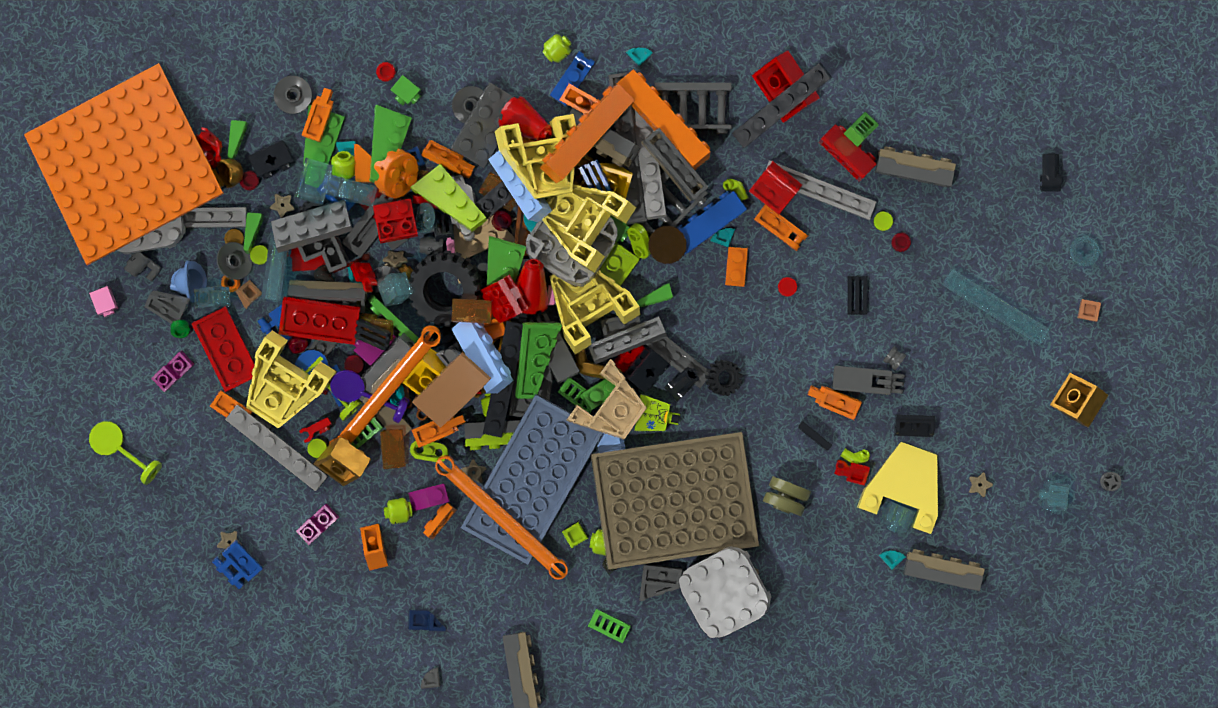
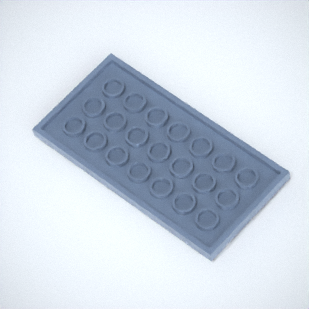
M535 394L482 489L541 543L600 439L602 432L568 422L567 418L571 414L570 412ZM475 503L473 504L461 525V529L528 565L533 556Z

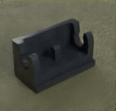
M896 414L894 436L933 437L935 416Z

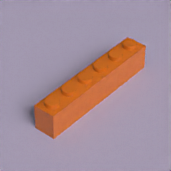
M633 69L616 83L634 99L631 103L633 109L653 130L660 128L694 170L710 158V147L705 141L701 142L697 138L698 135L691 127L688 128L684 124L685 121L678 113L675 114L671 110L672 107L669 102L662 100L658 96V91L646 83V78L640 72L637 73Z
M619 84L606 88L602 93L604 97L601 100L597 99L590 106L592 110L589 113L585 112L578 119L580 123L577 127L575 125L572 126L566 133L568 135L567 138L558 141L554 146L556 150L553 153L549 152L542 159L544 163L540 168L556 184L568 175L634 101Z

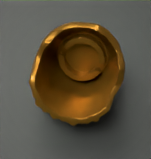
M221 159L217 164L219 176L226 188H232L242 180V166L236 160Z

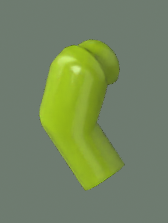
M727 179L723 182V188L731 192L734 191L741 201L748 199L742 182L734 179Z
M845 448L840 456L850 463L862 464L869 460L870 453L868 450L852 453Z

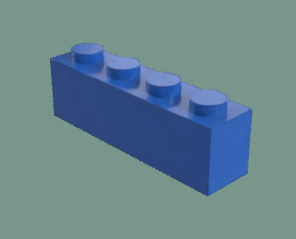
M726 191L718 197L720 201L715 205L711 202L703 208L704 213L699 216L696 213L688 219L689 223L686 226L680 225L677 227L686 239L687 248L684 256L747 210L734 191L731 193Z

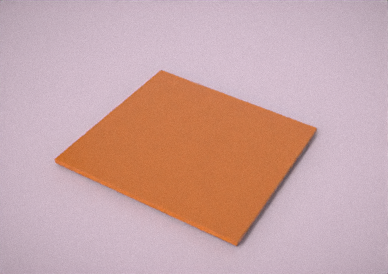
M159 63L24 134L86 265L105 257L224 194Z

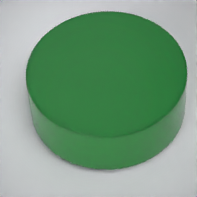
M184 320L174 321L170 326L171 335L176 338L188 336L190 333L189 323Z

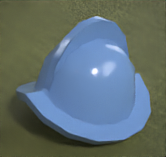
M186 260L184 268L177 270L171 278L170 289L182 295H187V298L191 299L190 302L192 303L200 300L207 288L205 271L195 261Z

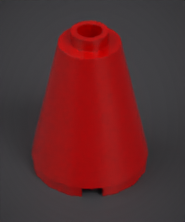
M519 96V98L513 97L503 107L501 114H503L502 120L499 119L498 121L499 127L519 123L522 137L534 141L550 139L552 127L522 96Z
M530 259L524 263L516 282V286L518 285L521 289L522 297L529 307L522 312L524 314H536V311L542 310L541 312H544L548 308L544 265L537 259Z

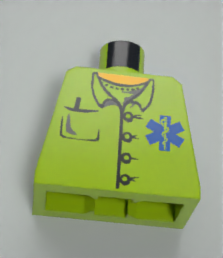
M640 394V399L646 406V410L636 422L634 431H666L667 423L678 425L680 414L669 412L670 404Z

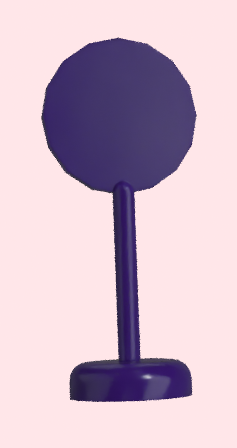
M340 371L331 379V392L341 401L352 402L361 396L368 399L372 396L364 392V381L354 371ZM401 398L397 406L390 402L384 404V406L395 410L393 421L398 424L407 408L408 398Z

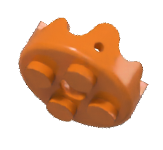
M399 148L397 152L389 151L385 160L377 161L374 164V169L379 174V179L374 182L379 189L378 192L390 198L404 196L417 181V160L413 155Z

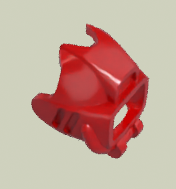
M201 127L202 132L197 134L196 138L210 167L214 169L221 160L222 142L207 128Z

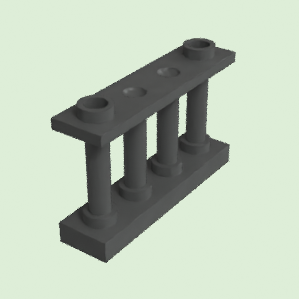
M731 83L654 84V88L658 91L662 100L668 101L670 92H677L679 96V114L684 119V124L688 128L691 127L694 130H716V134H727V130H731V125H725V96L727 92H731ZM689 92H697V96H699V125H687V96ZM708 92H716V96H718V125H706V96Z
M664 171L661 174L664 197L681 215L674 222L668 216L659 219L666 226L676 227L696 205L701 207L707 201L705 196L708 193L704 191L686 208L666 188L665 182L670 177ZM647 222L637 223L645 228L649 236L655 231Z

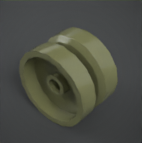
M772 476L769 486L779 491L777 495L770 491L766 492L763 502L771 504L773 508L788 514L791 512L802 517L805 507L795 502V499L808 501L811 491Z

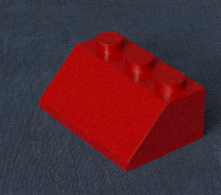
M786 51L755 72L752 77L768 101L771 102L800 79L804 73L790 52ZM816 91L781 119L782 122H786L817 101L820 97Z
M835 124L818 143L860 182L877 165L874 162L876 159L871 153H865L861 149V144L857 147L844 135L847 130L840 125L838 127Z

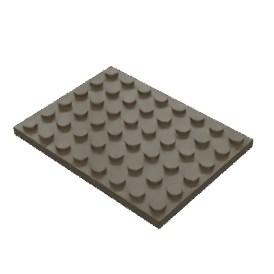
M742 432L591 454L608 569L718 553L731 546L740 549L759 546Z

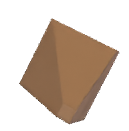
M248 280L236 290L246 309L263 294L251 280Z

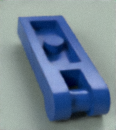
M579 51L550 96L566 106L567 104L560 101V98L568 84L578 88L595 64V61L587 59ZM579 62L585 66L583 70L577 68Z

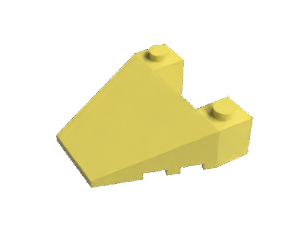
M574 114L558 116L549 122L552 127L553 138L523 143L519 123L500 126L495 131L500 153L534 199L572 193L574 168L562 181L556 184L540 166L544 163L542 159L549 152L553 153L556 150L554 146L561 139L565 140L568 136L566 134L572 126H576Z
M573 184L572 193L548 197L546 201L553 211L542 220L567 250L571 258L595 273L605 256L592 248L591 245L611 215L626 224L636 207L614 192L601 191L595 188L590 189Z
M601 270L583 287L569 284L553 274L549 276L564 338L575 354L591 345V336L585 327L614 310L623 324L640 315V306L630 292L616 284L613 279L601 273Z
M272 330L264 337L256 351L255 366L252 371L253 377L246 408L275 427L280 428L323 393L329 386L336 371L320 361L310 375L280 356L288 340Z
M900 442L863 489L857 508L877 514L883 497L916 508L917 512L911 527L932 534L938 517L937 455Z

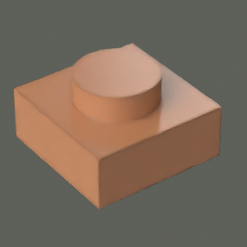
M1081 299L1077 318L1097 322L1101 303Z

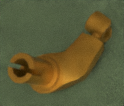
M585 349L577 354L574 353L576 365L581 374L605 379L600 375L605 366L590 362L587 359Z

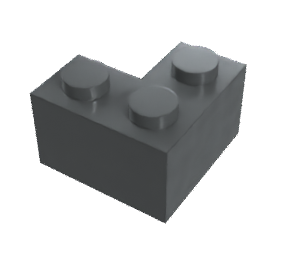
M339 235L298 247L304 262L322 255L329 273L347 266L350 262Z

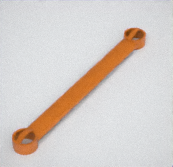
M429 325L422 330L421 337L342 433L337 438L331 440L330 443L339 437L347 439L351 444L430 348L439 344L441 333L437 327ZM434 332L438 335L435 341H428Z
M443 455L437 459L436 471L440 475L446 476L549 571L552 578L559 580L567 575L568 566L566 562L553 555L457 467L452 457ZM441 460H450L453 466L452 469L448 468ZM438 464H439L443 469H445L447 472L441 471V470L439 469ZM555 563L563 564L566 571L563 573L556 567ZM551 567H552L559 575L553 574V572H552V570H551Z

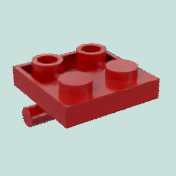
M772 161L749 192L779 215L799 191L802 184Z
M411 198L373 205L380 244L418 237Z
M510 274L480 290L484 301L488 303L494 318L499 324L529 308L522 297L521 289L518 285H515Z

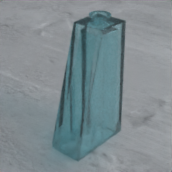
M273 231L270 234L261 299L282 302L286 293L290 250L278 253Z

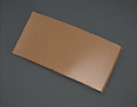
M462 352L415 397L412 403L441 428L486 385L491 377Z

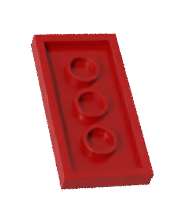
M283 297L278 334L355 345L356 338L354 336L357 333L355 328L358 326L356 320L359 319L360 307Z
M226 306L191 323L225 392L252 380V371L255 363Z

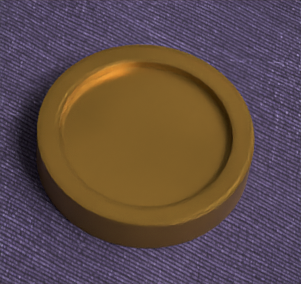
M231 229L225 234L224 240L225 243L236 242L242 245L244 237L239 230Z

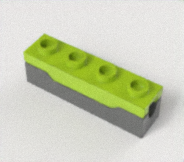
M505 421L501 438L483 434L485 422L464 423L465 446H470V450H481V446L489 445V449H501V445L508 444L520 421Z

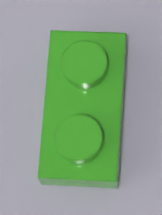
M604 379L580 394V397L589 411L604 403L615 388V385Z

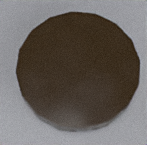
M662 226L656 229L651 234L648 242L651 256L662 264H673L679 261L684 256L687 248L683 233L672 226Z

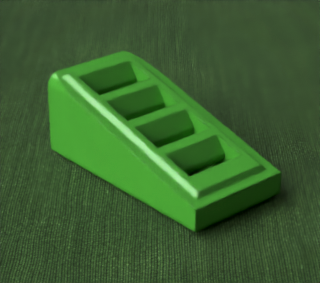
M865 112L849 127L844 135L858 147L879 124Z
M231 121L228 147L229 159L234 160L237 156L248 127L246 121Z
M247 214L244 251L246 254H250L264 220L263 214Z
M665 284L636 301L641 308L671 300L673 296L670 284Z
M567 379L558 393L574 405L580 406L589 414L591 413L588 408L583 407L585 405L584 401L581 404L577 402L580 399V394L587 390L573 379ZM571 384H573L574 387L567 395L565 393L566 390L569 388ZM577 388L580 389L581 391L578 393L575 399L571 398V396L574 394Z
M375 416L370 422L376 429L372 430L367 425L366 429L370 434L366 435L362 431L361 435L364 439L361 440L357 437L356 441L358 443L356 445L354 443L351 444L356 449L383 429V426Z
M596 609L588 627L623 643L631 625ZM599 615L603 616L599 626H596L595 623ZM606 618H607V619H609L610 621H609V623H608L606 629L604 630V629H602V627H603V625H604V623H605V620H606ZM613 622L617 623L613 633H610L609 630ZM621 625L624 628L620 636L618 637L616 636V633Z

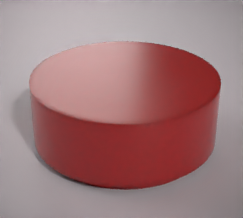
M383 62L378 65L376 74L381 81L389 82L395 77L396 71L392 64Z
M790 277L783 278L778 283V291L785 297L792 296L797 290L796 281Z

